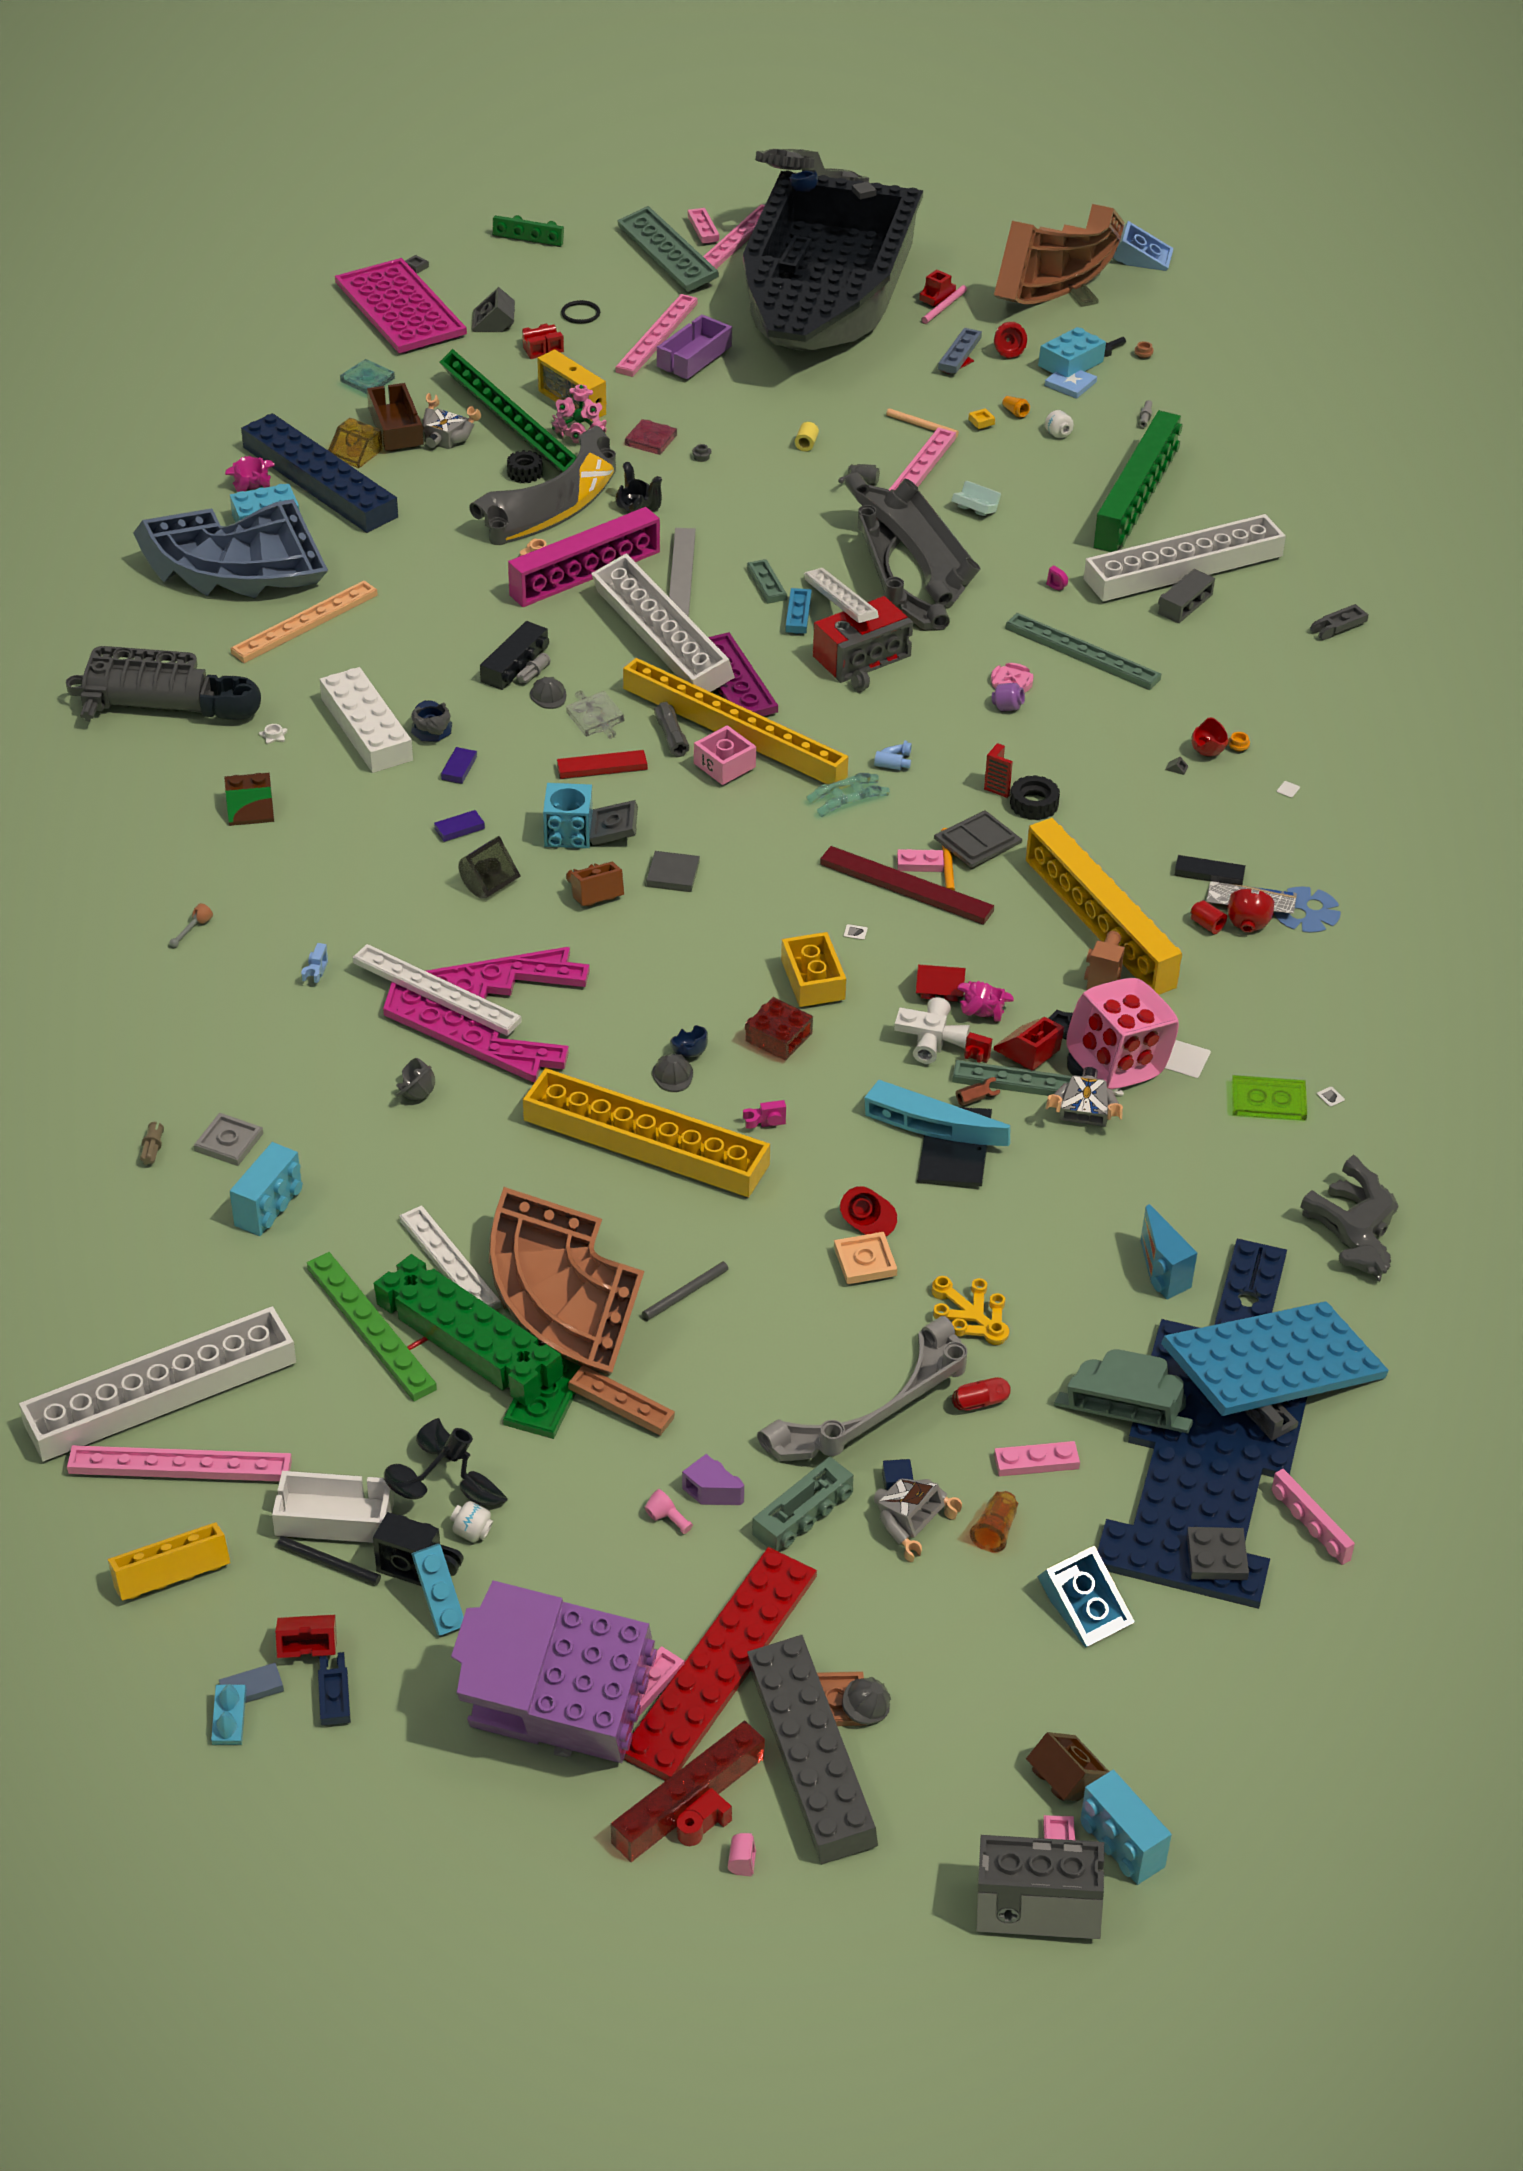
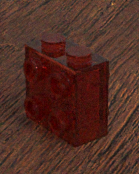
M772 997L766 1004L760 1007L753 1017L747 1020L745 1024L746 1042L786 1061L812 1034L813 1016Z

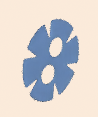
M1303 886L1288 888L1287 891L1297 893L1295 908H1300L1306 912L1304 918L1296 919L1290 913L1274 912V915L1281 923L1292 929H1295L1302 922L1303 932L1326 930L1321 921L1334 926L1341 915L1340 911L1328 909L1339 906L1338 902L1331 895L1318 889L1311 896V888ZM1313 899L1322 902L1323 907L1320 910H1312L1307 906V902Z

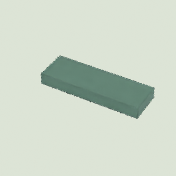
M767 559L747 563V570L767 604L787 600V593Z

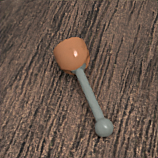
M199 903L192 912L193 921L176 938L170 940V946L176 948L179 945V941L196 923L205 924L213 917L211 909L207 905Z

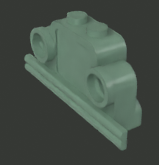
M1120 1349L1108 1351L1103 1361L1091 1359L1082 1363L1077 1374L1071 1378L1067 1386L1068 1393L1059 1392L1054 1402L1055 1406L1189 1433L1193 1423L1192 1419L1177 1416L1186 1406L1184 1385L1180 1377L1168 1375L1166 1360L1160 1357Z

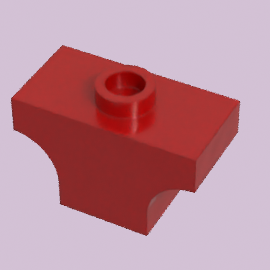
M937 269L926 276L925 286L919 294V300L935 306L956 291V285L951 283L952 276Z

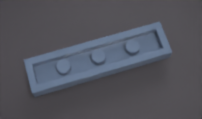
M964 328L938 363V370L945 371L946 373H957L982 338V331Z

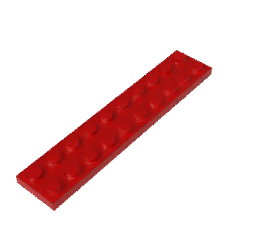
M768 1547L684 1662V1665L679 1669L634 1731L624 1760L672 1783L749 1674L750 1665L747 1652L770 1644L816 1579L817 1570Z

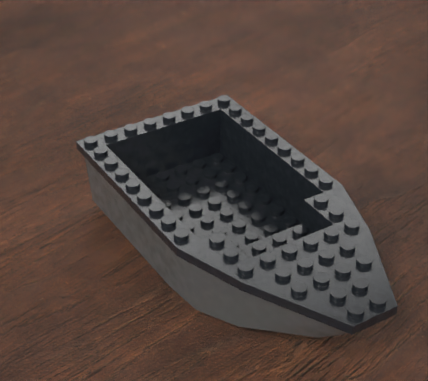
M789 170L781 171L743 252V264L750 298V311L755 326L773 344L792 350H816L855 341L875 329L886 312L913 243L916 213L923 198V190L913 187L903 188L898 185L888 186L881 183H870L876 189V196L859 199L852 192V185L863 183L864 181L830 178L821 175L818 176V183L813 190L801 193L793 189L790 182L791 175L797 173ZM793 236L811 238V247L796 273L779 270V260Z

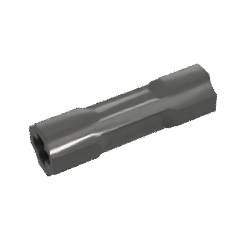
M667 702L660 703L654 708L658 724L663 729L671 754H674L676 757H682L689 751V743L680 729L673 706Z

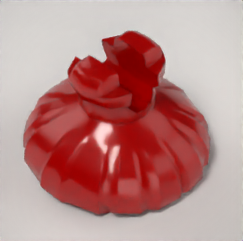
M1005 322L999 326L994 336V345L997 352L1006 358H1015L1022 354L1028 340L1025 329L1016 322Z

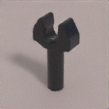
M1120 337L1111 342H1106L1104 357L1111 356L1112 349L1125 344L1126 339Z

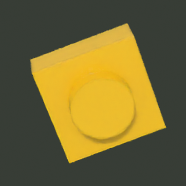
M986 408L969 413L968 420L977 429L995 425V417Z

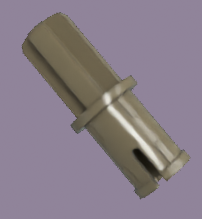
M157 1122L149 1123L146 1137L142 1139L143 1148L140 1160L143 1161L144 1165L155 1162L157 1151L162 1146L161 1136L164 1126L159 1123L157 1130L155 1129Z

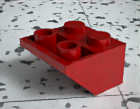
M1046 1017L1039 1018L1020 1026L997 1043L993 1050L1033 1071L1060 1051L1064 1026Z

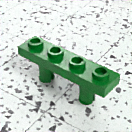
M495 215L493 217L492 235L562 246L564 226H559L554 221H549L546 224L523 220L519 215H515L513 218Z

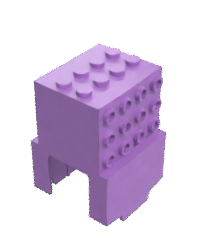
M493 1580L481 1606L466 1609L451 1657L461 1663L457 1688L459 1700L473 1704L471 1716L468 1715L467 1718L470 1727L537 1745L541 1742L623 1763L625 1753L629 1750L632 1741L631 1732L634 1722H637L640 1714L641 1698L646 1693L648 1687V1675L651 1666L653 1667L655 1663L657 1649H654L655 1640H652L649 1623L563 1602L561 1597Z

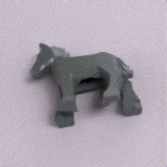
M1353 1154L1346 1160L1342 1172L1347 1174V1176L1355 1178L1362 1187L1356 1186L1347 1180L1344 1182L1338 1180L1329 1186L1328 1193L1332 1196L1349 1198L1358 1204L1346 1211L1311 1190L1304 1196L1300 1208L1304 1209L1302 1213L1304 1217L1319 1220L1330 1231L1335 1233L1343 1244L1352 1248L1343 1250L1339 1254V1261L1342 1265L1351 1266L1373 1274L1380 1282L1382 1274H1386L1387 1270L1391 1267V1255L1376 1236L1382 1237L1385 1234L1392 1216L1398 1210V1203L1394 1194L1390 1193L1387 1188H1384L1379 1183L1378 1175L1371 1172Z

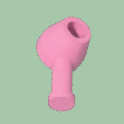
M657 1489L651 1495L644 1507L647 1514L655 1521L668 1516L680 1528L683 1534L689 1532L693 1527V1524L683 1517L676 1509L672 1500L660 1489Z

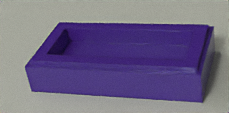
M456 747L441 773V780L463 784L477 758V751Z
M472 810L435 822L434 829L443 842L483 830L485 829V822L476 810Z

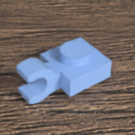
M317 943L314 952H310L309 966L304 967L301 971L302 981H306L308 976H314V983L320 981V977L323 976L328 964L327 944Z

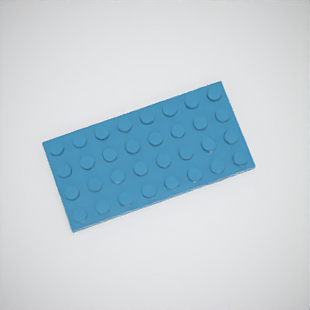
M1327 1301L1165 1335L1161 1342L1163 1347L1222 1416L1384 1379L1389 1371Z

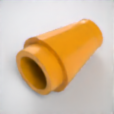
M1006 396L1002 401L1003 406L1018 418L1025 417L1030 411V404L1026 399Z

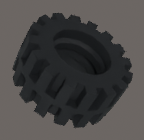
M522 450V452L516 451L515 454H510L507 458L508 477L511 480L515 479L517 483L519 481L521 483L537 481V478L540 479L541 475H543L541 455H538L537 452L532 453L530 450L528 452H525V450Z

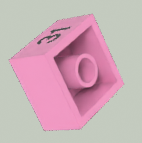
M727 725L694 742V764L721 785H724L756 767V746Z

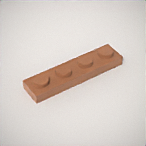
M584 1365L569 1381L568 1389L660 1436L674 1419L675 1411Z

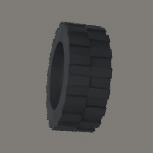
M1043 776L1021 777L1011 787V809L1014 810L1016 815L1018 814L1020 817L1027 818L1028 820L1052 817L1059 807L1060 789L1051 779ZM1039 795L1046 799L1041 801H1033L1025 798L1024 796Z

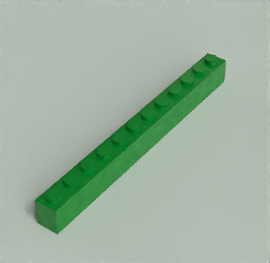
M454 349L439 362L452 378L560 473L567 470L576 460L577 456Z

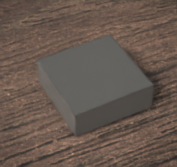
M868 181L852 185V192L859 199L876 196V189Z
M417 255L405 260L416 274L429 267V261Z

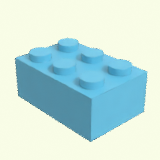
M1076 327L1040 346L1038 366L1051 373L1057 372L1068 378L1080 370L1087 371L1102 363L1106 341L1086 332L1083 328Z
M278 484L272 487L230 494L231 511L235 523L275 502L294 499L298 509L299 504L290 484Z
M271 1142L231 1188L230 1198L234 1226L261 1236L267 1228L273 1225L275 1218L286 1210L288 1203L295 1195L300 1193L303 1186L297 1151Z
M1113 1769L1085 1787L1080 1817L1081 1824L1086 1832L1092 1833L1099 1842H1104V1852L1107 1855H1111L1117 1861L1122 1873L1127 1877H1131L1138 1885L1165 1868L1172 1834Z

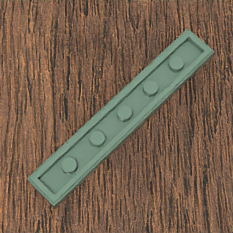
M956 1060L952 1082L967 1085L982 1084L985 1079L996 1077V1081L991 1082L989 1088L1049 1096L1054 1094L1064 1083H1069L1072 1076Z

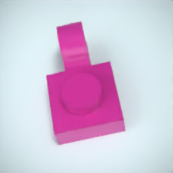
M785 1100L760 1103L759 1109H744L743 1119H745V1127L752 1129L757 1127L759 1123L761 1127L786 1124Z

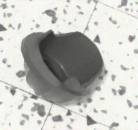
M419 1058L412 1059L402 1070L403 1083L396 1084L399 1091L395 1097L398 1098L402 1095L409 1100L416 1101L428 1096L435 1086V1076L431 1069L432 1067Z

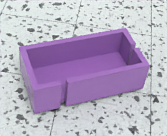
M701 314L692 321V324H687L657 346V367L667 372H674V374L681 378L689 379L732 347V326Z

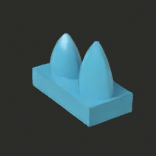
M216 1685L211 1737L212 1745H242L246 1685Z

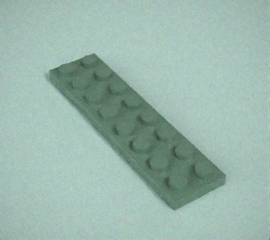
M649 206L617 220L618 226L687 292L695 290L697 287L719 277L718 270Z

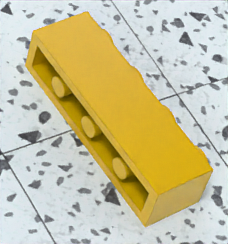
M216 1522L108 1559L114 1588L122 1601L137 1598L141 1594L152 1590L163 1589L169 1584L181 1580L192 1579L195 1575L207 1571L218 1570L222 1566L231 1563L225 1535Z

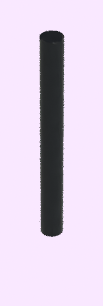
M281 1536L278 1540V1547L371 1584L378 1585L381 1580L380 1574L284 1536Z

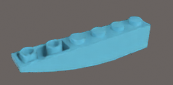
M878 1080L864 1097L865 1116L911 1132L955 1142L979 1145L1009 1146L1011 1143L1010 1125L882 1080Z

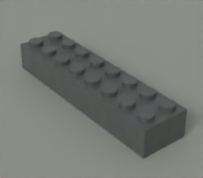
M803 1635L748 1651L751 1674L821 1865L877 1847L878 1840L874 1821Z

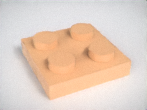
M884 1232L834 1240V1249L847 1284L897 1276V1266Z

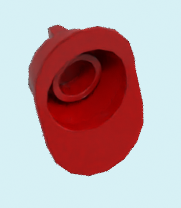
M856 1186L849 1189L841 1199L840 1211L842 1217L863 1234L884 1232L886 1237L894 1231L897 1224V1213L894 1206L872 1189L865 1186Z

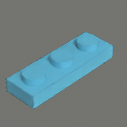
M435 1544L411 1553L437 1635L441 1636L459 1629L464 1616L441 1545Z

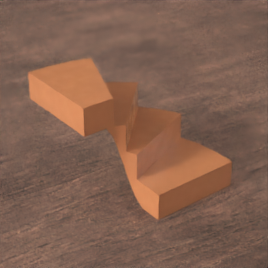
M1092 204L1086 229L1065 224L1062 231L1045 227L1037 229L1031 224L1012 221L994 296L998 299L1020 304H1036L1050 301L1078 289L1101 273L1114 257L1121 240L1125 222L1114 208Z
M503 1187L489 1239V1264H491L494 1285L503 1308L509 1310L518 1326L538 1338L539 1345L547 1344L559 1352L562 1358L579 1366L584 1365L596 1372L610 1376L613 1372L645 1271L608 1260L595 1252L594 1244L602 1222L601 1218Z

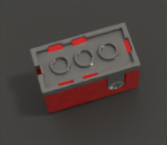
M885 596L867 602L878 610L879 618L858 623L842 611L814 622L813 657L840 683L850 680L853 672L856 670L868 673L911 656L912 642L909 640V637L913 634V621Z

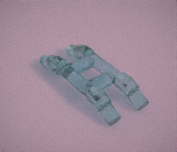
M858 773L850 778L821 785L814 792L806 796V798L812 804L830 793L835 796L817 809V812L822 817L828 812H832L836 808L854 801L873 796H888L890 790L888 787L871 785L864 789L861 784L878 783L879 776L877 774ZM852 787L855 792L845 795L841 789Z

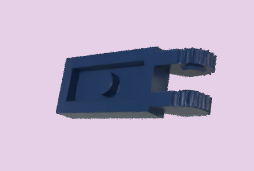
M344 1652L338 1653V1668L327 1669L329 1665L326 1655L319 1656L320 1670H318L321 1726L351 1723L348 1670L345 1667Z

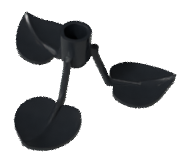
M440 1418L425 1424L416 1435V1442L423 1451L438 1455L420 1476H417L411 1468L402 1464H392L384 1471L383 1479L392 1491L407 1499H420L428 1491L425 1484L421 1481L428 1476L443 1457L454 1462L462 1459L461 1478L464 1480L460 1483V1489L468 1499L484 1506L503 1504L508 1500L501 1490L484 1475L475 1471H470L467 1474V1461L470 1457L467 1449L473 1441V1437L462 1428H455L449 1434L442 1425Z

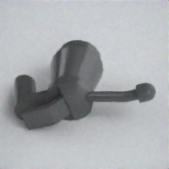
M851 464L848 468V475L838 479V482L842 484L850 474L856 472L863 477L867 484H877L880 470L876 468V465Z

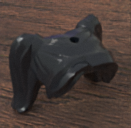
M625 462L623 464L625 488L621 485L616 493L617 506L625 509L628 513L644 507L650 510H658L662 502V478L660 476L654 477L650 485L643 480L635 479L633 466L630 462Z

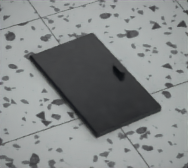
M959 1107L988 1118L992 1116V1109ZM924 1135L917 1183L982 1186L988 1145L955 1142Z

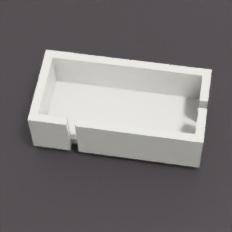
M282 1471L278 1495H276L272 1513L275 1536L373 1543V1536L386 1513H392L395 1500L394 1491L389 1488L383 1478L368 1477V1499L364 1498L362 1476Z

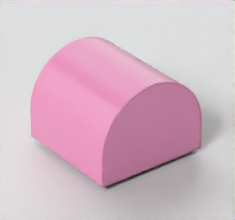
M752 1833L736 1834L731 1838L728 1869L736 1875L752 1876L756 1859L754 1836H752Z

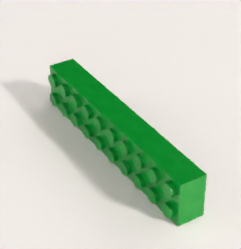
M1160 410L1156 413L1097 513L1093 548L1114 552L1118 551L1121 546H1124L1126 536H1130L1133 525L1137 524L1139 514H1142L1144 511L1145 503H1149L1151 493L1155 492L1157 483L1161 482L1163 472L1166 473L1169 462L1173 461L1174 453L1179 450L1180 441L1178 440V435L1180 436L1183 424H1180L1181 415Z

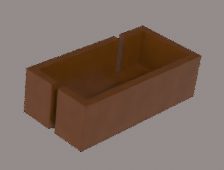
M406 384L388 385L389 404H386L384 386L367 388L368 409L385 451L424 445L422 422Z

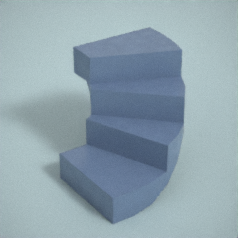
M294 499L279 501L265 506L229 526H221L211 508L145 519L141 521L133 532L142 553L163 582L177 573L189 585L206 596L218 584L235 593L256 598L265 586L286 588L317 584L328 572Z

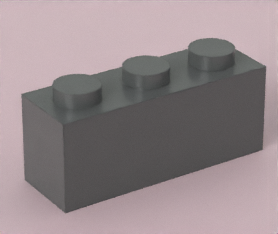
M1193 569L1189 574L1184 575L1165 594L1163 593L1158 600V614L1177 623L1182 622L1213 595L1215 578Z

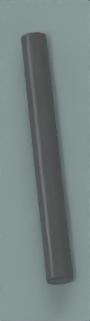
M722 1261L642 1312L644 1319L650 1320L728 1270V1265Z

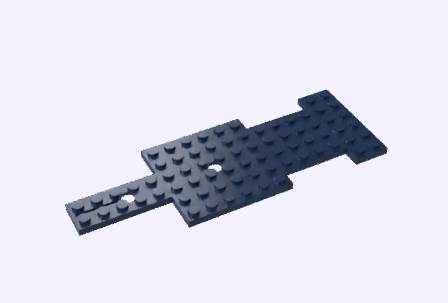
M1237 1238L1214 1325L1273 1312L1287 1249ZM1251 1295L1258 1302L1253 1303L1252 1307H1247L1241 1304L1242 1302L1239 1297ZM1161 1319L1151 1356L1165 1359L1168 1365V1375H1176L1182 1379L1186 1406L1177 1416L1192 1419L1193 1423L1189 1433L1136 1422L1132 1423L1128 1443L1154 1449L1134 1525L1106 1519L1097 1552L1108 1572L1259 1609L1270 1558L1247 1553L1248 1580L1191 1579L1187 1528H1244L1246 1542L1261 1475L1274 1477V1474L1281 1469H1284L1290 1475L1308 1396L1280 1402L1298 1421V1427L1273 1441L1244 1411L1222 1416L1161 1344L1165 1335L1198 1329L1199 1327Z

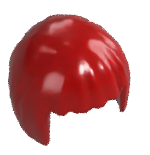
M1212 717L1207 718L1199 727H1196L1191 736L1193 748L1204 756H1216L1224 751L1228 745V734L1225 728Z

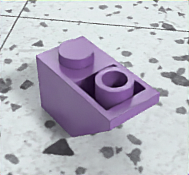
M705 1454L682 1471V1489L701 1505H741L744 1503L745 1485L741 1479L730 1474L718 1460H713L709 1455Z

